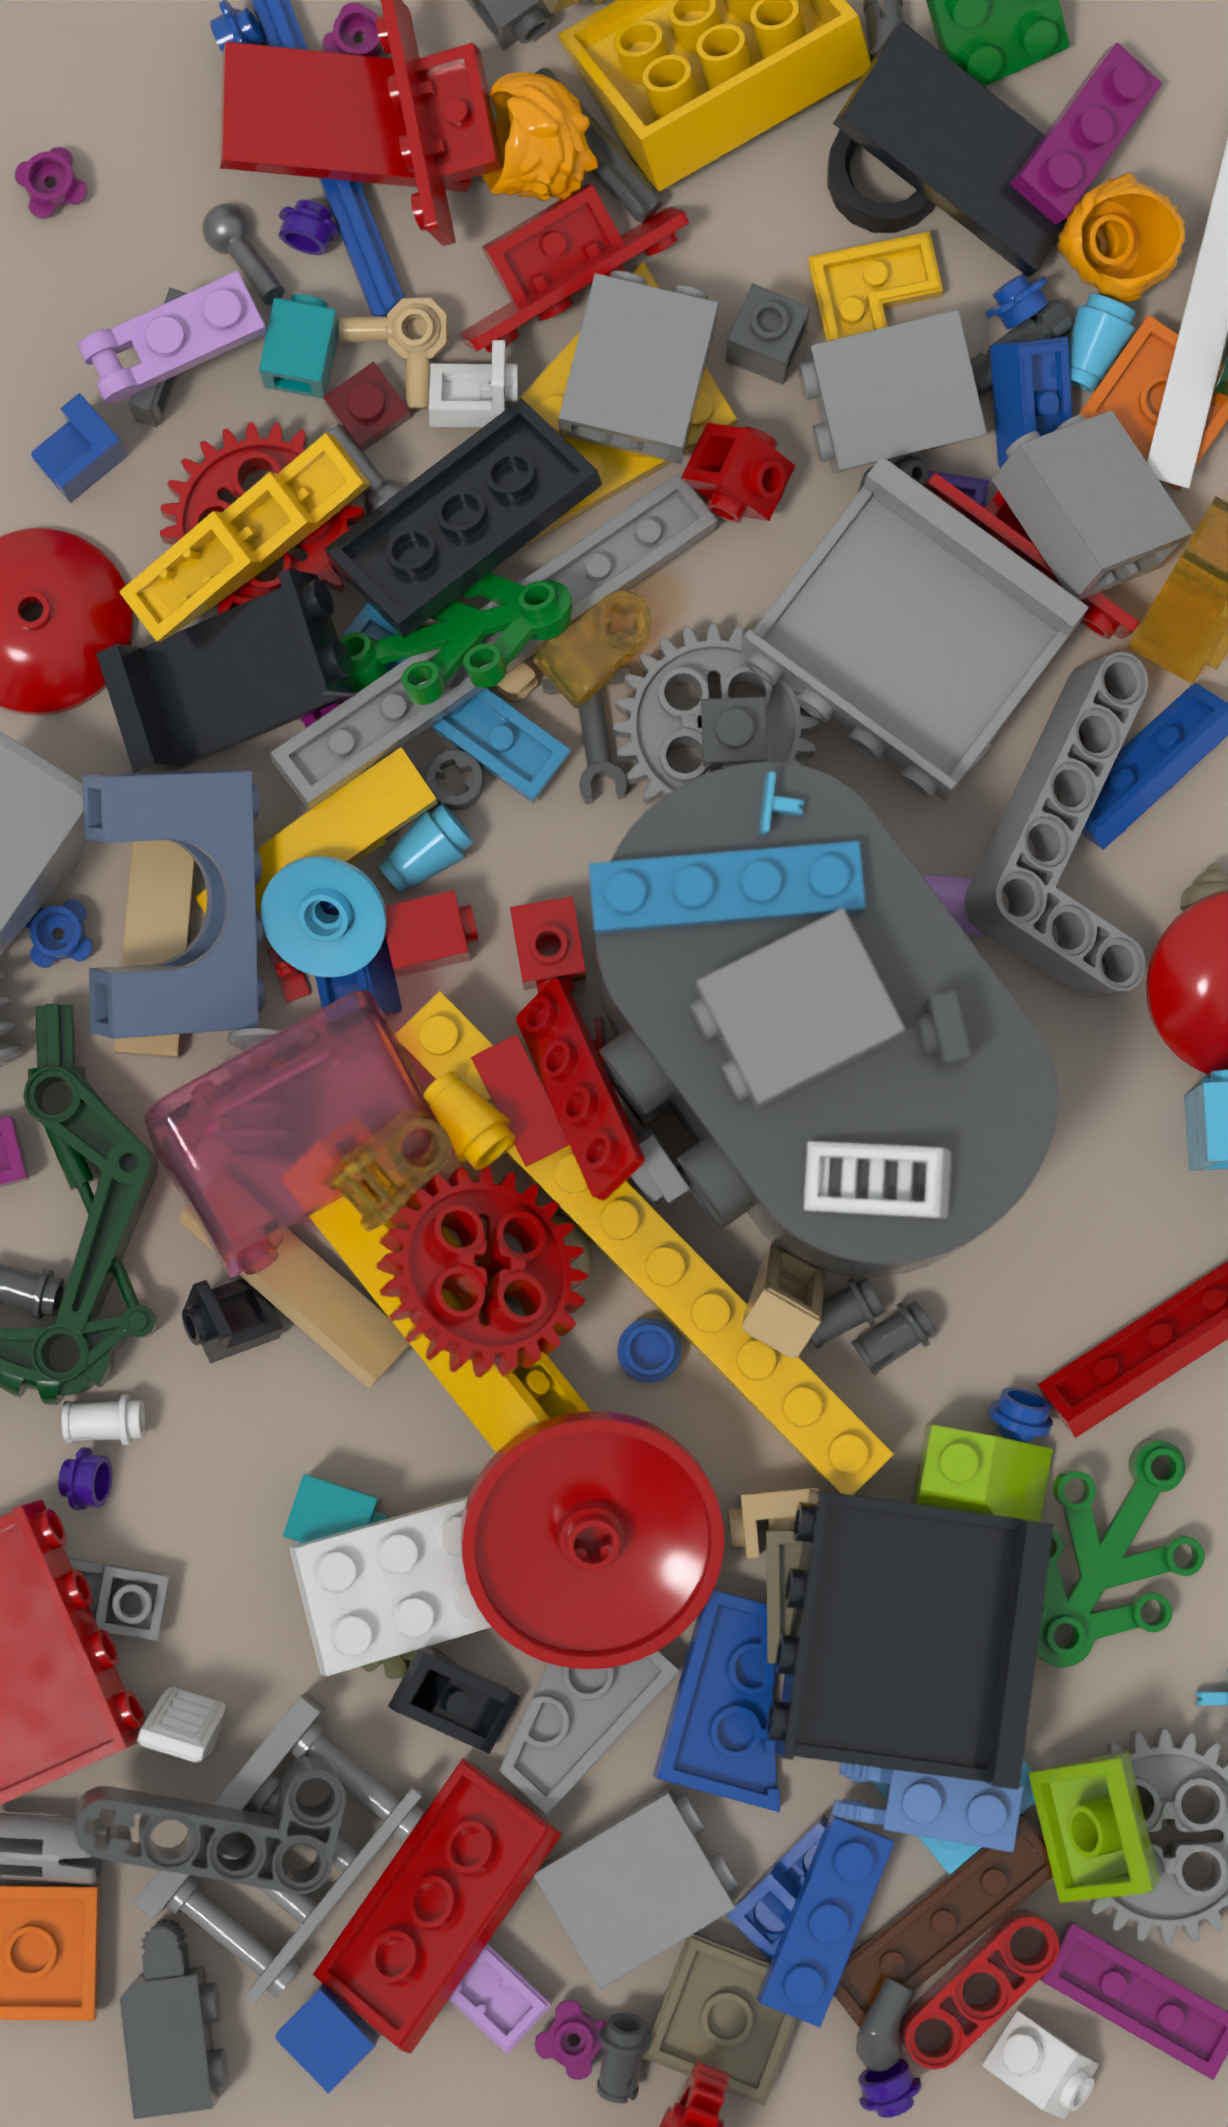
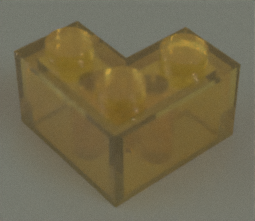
M1217 496L1214 498L1127 646L1192 685L1206 664L1217 670L1228 652V632L1226 631L1228 629V503Z

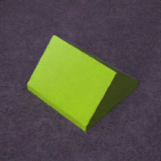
M1128 1750L1028 1773L1060 1903L1138 1895L1155 1889L1160 1878Z

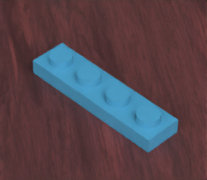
M367 602L341 638L350 633L360 632L374 640H379L399 633ZM409 657L387 663V672ZM487 688L429 727L460 751L470 754L477 760L479 765L532 804L536 802L571 755V750Z
M859 841L589 863L594 934L830 915L844 908L846 913H858L865 910Z

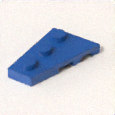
M716 1589L713 1590L705 1607L696 1619L653 1776L663 1781L780 1812V1792L777 1788L776 1752H774L775 1741L767 1740L766 1736L768 1712L773 1700V1686L775 1685L774 1663L767 1662V1604Z

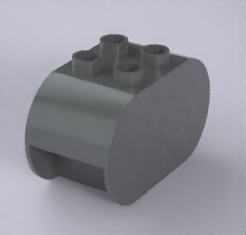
M754 762L718 769L681 785L649 808L625 835L610 862L859 841L865 910L864 912L846 914L906 1030L901 1038L755 1110L749 1096L739 1101L734 1096L720 1067V1064L730 1059L718 1035L707 1040L692 1013L689 1003L699 999L695 991V983L697 980L828 915L596 934L597 978L601 1001L611 1028L617 1035L614 1040L599 1050L604 1060L602 1063L616 1092L644 1127L668 1109H671L695 1141L696 1145L677 1158L680 1163L678 1168L689 1182L691 1194L721 1231L747 1212L762 1234L773 1244L778 1245L791 1255L821 1270L845 1276L885 1277L908 1273L931 1265L955 1252L998 1222L1018 1202L1038 1173L1049 1150L1055 1129L1058 1107L1056 1074L1046 1044L1033 1023L873 809L859 794L831 775L798 764ZM771 771L776 772L773 796L803 800L804 807L801 808L803 809V815L791 816L771 813L769 833L761 836L758 835L764 779L765 775ZM956 990L972 1057L964 1065L939 1070L936 1054L925 1056L917 1030L916 1016L926 1014L924 1003L929 996ZM808 1142L930 1147L950 1150L951 1172L948 1217L929 1218L804 1210ZM831 1157L829 1197L841 1198L843 1158ZM859 1159L857 1199H868L870 1160ZM887 1161L885 1200L896 1201L899 1161ZM916 1162L913 1202H925L927 1163Z

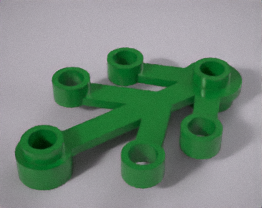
M489 572L463 592L461 596L475 597L481 595L501 606L481 611L453 600L430 618L440 623L418 628L405 638L397 634L374 640L360 632L347 634L339 640L346 646L353 661L354 670L351 680L355 691H361L386 674L388 671L387 663L440 648L441 650L431 661L415 662L403 672L401 681L411 702L418 705H426L438 700L444 693L445 683L462 664H464L473 685L480 688L492 687L503 680L507 672V666L530 639L539 641L549 640L557 637L567 629L573 610V600L566 586L552 580L536 581L527 586H522ZM504 631L494 644H480L487 635ZM485 664H489V665L486 666V667L480 668L481 666H483V665H485Z
M1150 1439L1141 1442L1134 1448L1129 1458V1472L1134 1483L1100 1541L1090 1505L1096 1495V1487L1092 1478L1086 1473L1077 1470H1066L1056 1477L1053 1483V1495L1056 1501L1063 1506L1080 1576L1067 1597L1057 1566V1561L1063 1553V1541L1060 1535L1053 1530L1037 1656L1044 1662L1056 1667H1070L1080 1663L1088 1656L1095 1639L1136 1628H1141L1148 1632H1159L1170 1623L1172 1618L1170 1602L1164 1596L1153 1591L1138 1593L1128 1605L1096 1612L1091 1611L1105 1589L1168 1572L1181 1576H1190L1201 1569L1205 1559L1204 1550L1198 1541L1184 1535H1176L1169 1538L1163 1546L1124 1556L1160 1492L1174 1489L1184 1477L1185 1460L1183 1454L1175 1445L1158 1439ZM1165 1455L1170 1461V1471L1165 1477L1157 1479L1152 1474L1151 1465L1157 1456ZM1079 1478L1084 1485L1083 1495L1079 1500L1070 1502L1064 1494L1065 1485L1069 1480ZM1181 1544L1189 1545L1192 1550L1191 1561L1184 1567L1176 1566L1173 1560L1174 1551ZM1149 1600H1156L1160 1606L1159 1616L1155 1621L1145 1623L1141 1617L1142 1606ZM1069 1623L1074 1631L1073 1639L1068 1645L1059 1647L1054 1641V1632L1059 1625Z

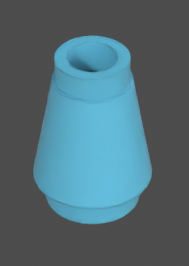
M1090 293L1085 306H1078L1069 344L1071 385L1094 393L1136 331L1131 325L1136 315L1135 310L1119 301L1095 293Z
M442 803L434 811L427 810L421 814L387 855V858L378 866L389 882L401 894H404L411 887L419 885L467 858L464 851L474 844L475 841L460 820Z

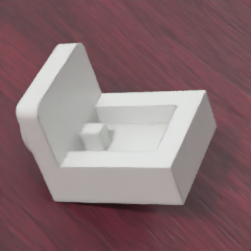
M492 340V364L430 363L429 427L482 428L505 411V402L518 401V364H506L505 340Z
M1018 2010L982 2064L985 2069L1041 2110L1061 2119H1065L1070 2111L1078 2110L1086 2102L1094 2087L1092 2076L1099 2065L1090 2057L1076 2051L1028 2015Z

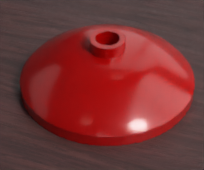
M47 528L24 529L0 536V707L26 715H52L77 708L96 697L106 688L96 653L116 644L131 646L134 627L133 610L119 593L126 584L110 559L96 546L81 537L65 531ZM33 602L42 604L43 613L39 619L32 622L22 619V611L27 604Z
M1228 890L1215 893L1197 901L1172 921L1160 937L1153 951L1146 980L1148 1010L1158 1035L1165 1045L1183 1062L1209 1075L1214 1071L1228 1070Z

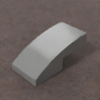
M644 1128L634 1131L645 1161L631 1177L651 1205L663 1196L669 1203L690 1189L689 1182L653 1129Z

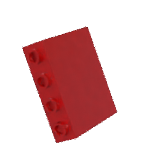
M43 1499L20 1505L14 1508L13 1512L0 1517V1805L139 1743L137 1741L139 1733L145 1723L144 1712L138 1698L131 1690H125L115 1667L119 1662L115 1644L105 1630H99L89 1606L92 1604V1593L89 1584L78 1569L72 1568L63 1545L66 1544V1533L62 1522L53 1510L46 1508Z

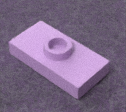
M489 1942L449 1998L506 2054L509 2053L552 2005V2002Z

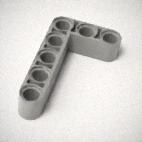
M1115 652L1076 667L1069 675L973 876L964 900L965 912L970 922L978 930L1075 994L1085 998H1095L1130 991L1139 985L1146 969L1145 955L1141 946L1133 938L1056 888L1146 696L1148 675L1144 665L1136 656L1127 652ZM1104 677L1110 685V693L1105 687ZM1079 730L1085 738V747L1079 739ZM1054 783L1060 791V802L1054 794ZM1028 836L1032 839V842L1034 844V856L1031 854L1028 848ZM1002 890L1009 899L1008 911L1002 903ZM1052 924L1055 925L1058 931V944L1052 936ZM1102 957L1105 959L1107 963V976L1104 974L1102 969Z

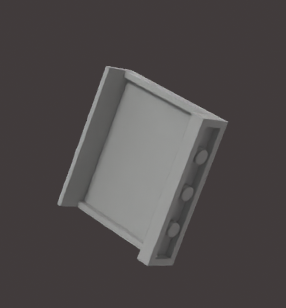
M881 456L866 475L862 489L753 631L749 629L744 635L741 651L748 656L745 664L757 676L773 685L780 679L800 695L796 701L810 715L824 723L833 718L849 730L851 734L848 736V740L863 754L876 761L883 755L903 771L899 777L913 791L927 799L936 794L946 801L1079 625L1089 607Z

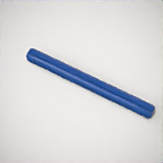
M250 0L268 46L309 50L290 0ZM319 178L371 315L387 316L388 312L404 298L362 186L360 182Z

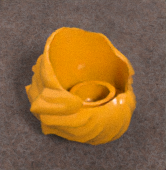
M520 72L509 73L498 79L493 84L489 95L497 114L495 127L503 169L482 175V179L488 185L491 194L517 195L518 197L527 198L536 197L540 201L549 200L550 196L560 200L570 197L573 192L580 190L583 183L582 180H584V172L598 168L597 158L591 152L584 135L590 125V121L587 116L582 114L579 100L562 83L545 75Z
M1125 173L1118 178L1109 179L1107 182L1084 194L1083 198L1068 215L1064 229L1058 235L1059 243L1057 249L1067 259L1070 267L1077 270L1082 283L1098 288L1103 296L1121 303L1130 302L1142 298L1147 290L1167 278L1172 270L1176 268L1177 258L1183 253L1181 247L1186 239L1184 228L1186 223L1177 213L1178 207L1171 204L1169 197L1158 193L1156 189L1137 182L1132 173Z

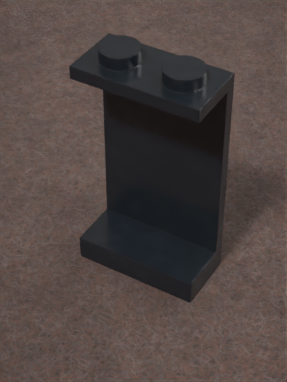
M286 569L278 573L282 587L181 630L162 642H154L143 648L116 644L96 653L133 772L176 771L356 695L351 680L354 670L353 661L346 646L338 639L331 617L334 613V602L327 586L319 579L317 574Z

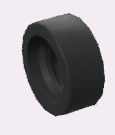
M839 129L829 153L827 187L835 207L851 224L872 233H898L918 225L934 210L935 204L918 190L908 199L898 203H878L864 197L855 188L850 176V161L855 150L860 145Z

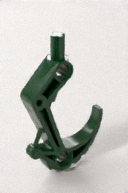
M45 1004V1006H35L37 1068L27 1070L28 1081L25 1084L23 1097L25 1106L30 1114L43 1124L70 1190H78L88 1213V1219L55 1325L24 1329L0 1327V1388L16 1397H21L27 1389L38 1390L44 1404L59 1405L64 1396L83 1393L94 1385L102 1387L112 1372L115 1351L132 1336L146 1338L151 1336L157 1328V1315L149 1307L140 1305L122 1259L157 1177L159 1165L154 1153L111 1111L85 1078V1068L75 1067L74 1006L71 1004ZM67 1082L72 1090L70 1105L62 1113L47 1114L42 1105L44 1091L52 1083ZM85 1158L96 1165L101 1172L95 1196L89 1183L94 1181V1178ZM115 1278L128 1309L122 1316L100 1320L98 1316ZM63 1336H70L78 1344L80 1351L79 1360L69 1371L59 1372L50 1363L49 1350L55 1340Z

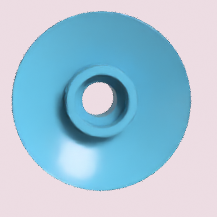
M310 856L287 864L271 879L261 901V921L264 933L273 949L288 964L311 975L340 977L360 970L376 956L386 936L387 912L379 890L361 870L337 858ZM320 901H327L333 904L340 914L329 915L325 913L320 906Z

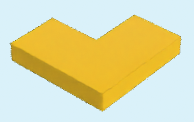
M930 231L808 256L807 265L825 342L887 327L884 313L886 308L942 297L943 287Z

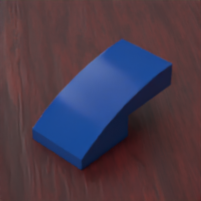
M824 1814L735 1904L736 1908L726 1915L770 1961L776 1951L828 1822V1818Z

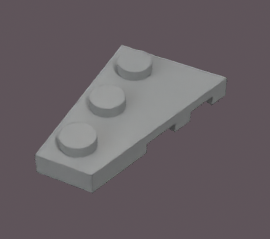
M659 1650L640 1660L603 1669H573L548 1663L499 1771L547 1816L680 1670Z

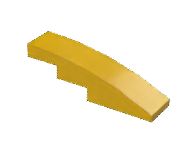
M324 433L279 473L268 472L223 512L212 511L120 590L119 593L155 641L162 642L269 567L322 526L371 484L333 434Z
M402 747L338 789L257 849L261 858L262 872L259 883L255 885L256 911H258L260 916L261 901L266 887L274 875L287 864L304 857L327 856L354 865L386 843L385 838L438 804L436 797ZM207 888L195 897L205 915L207 910Z

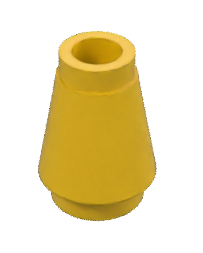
M448 1072L440 1076L424 1092V1099L429 1103L433 1114L460 1162L468 1161L475 1170H480L497 1160L513 1144L515 1135L508 1128L510 1119L464 1081L459 1080L454 1072Z

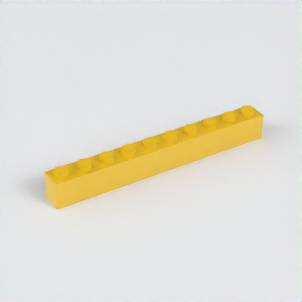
M439 991L394 1037L398 1045L434 1081L448 1072H454L459 1080L464 1081L495 1107L471 1059L472 1056L492 1047L493 1044ZM514 1143L505 1152L552 1202L556 1201L559 1204L558 1208L581 1229L612 1264L836 1493L854 1495L894 1455L799 1357L789 1358L743 1331V1316L747 1304L627 1181L607 1200L601 1201L591 1196L570 1145L527 1167Z

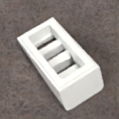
M808 1142L804 1210L947 1218L951 1151L944 1148ZM831 1157L843 1158L841 1198L829 1197ZM859 1159L870 1160L868 1199H857ZM887 1161H899L896 1201L885 1200ZM916 1162L927 1163L925 1202H913Z
M170 1687L163 1692L143 1724L137 1741L140 1742V1746L197 1763L215 1751L227 1713V1706L222 1701L177 1687Z

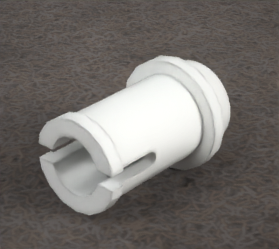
M122 1394L120 1401L81 1403L66 1401L62 1407L63 1439L65 1443L121 1440L123 1446H130L133 1439H143L145 1435L144 1403L142 1400H131L129 1394Z

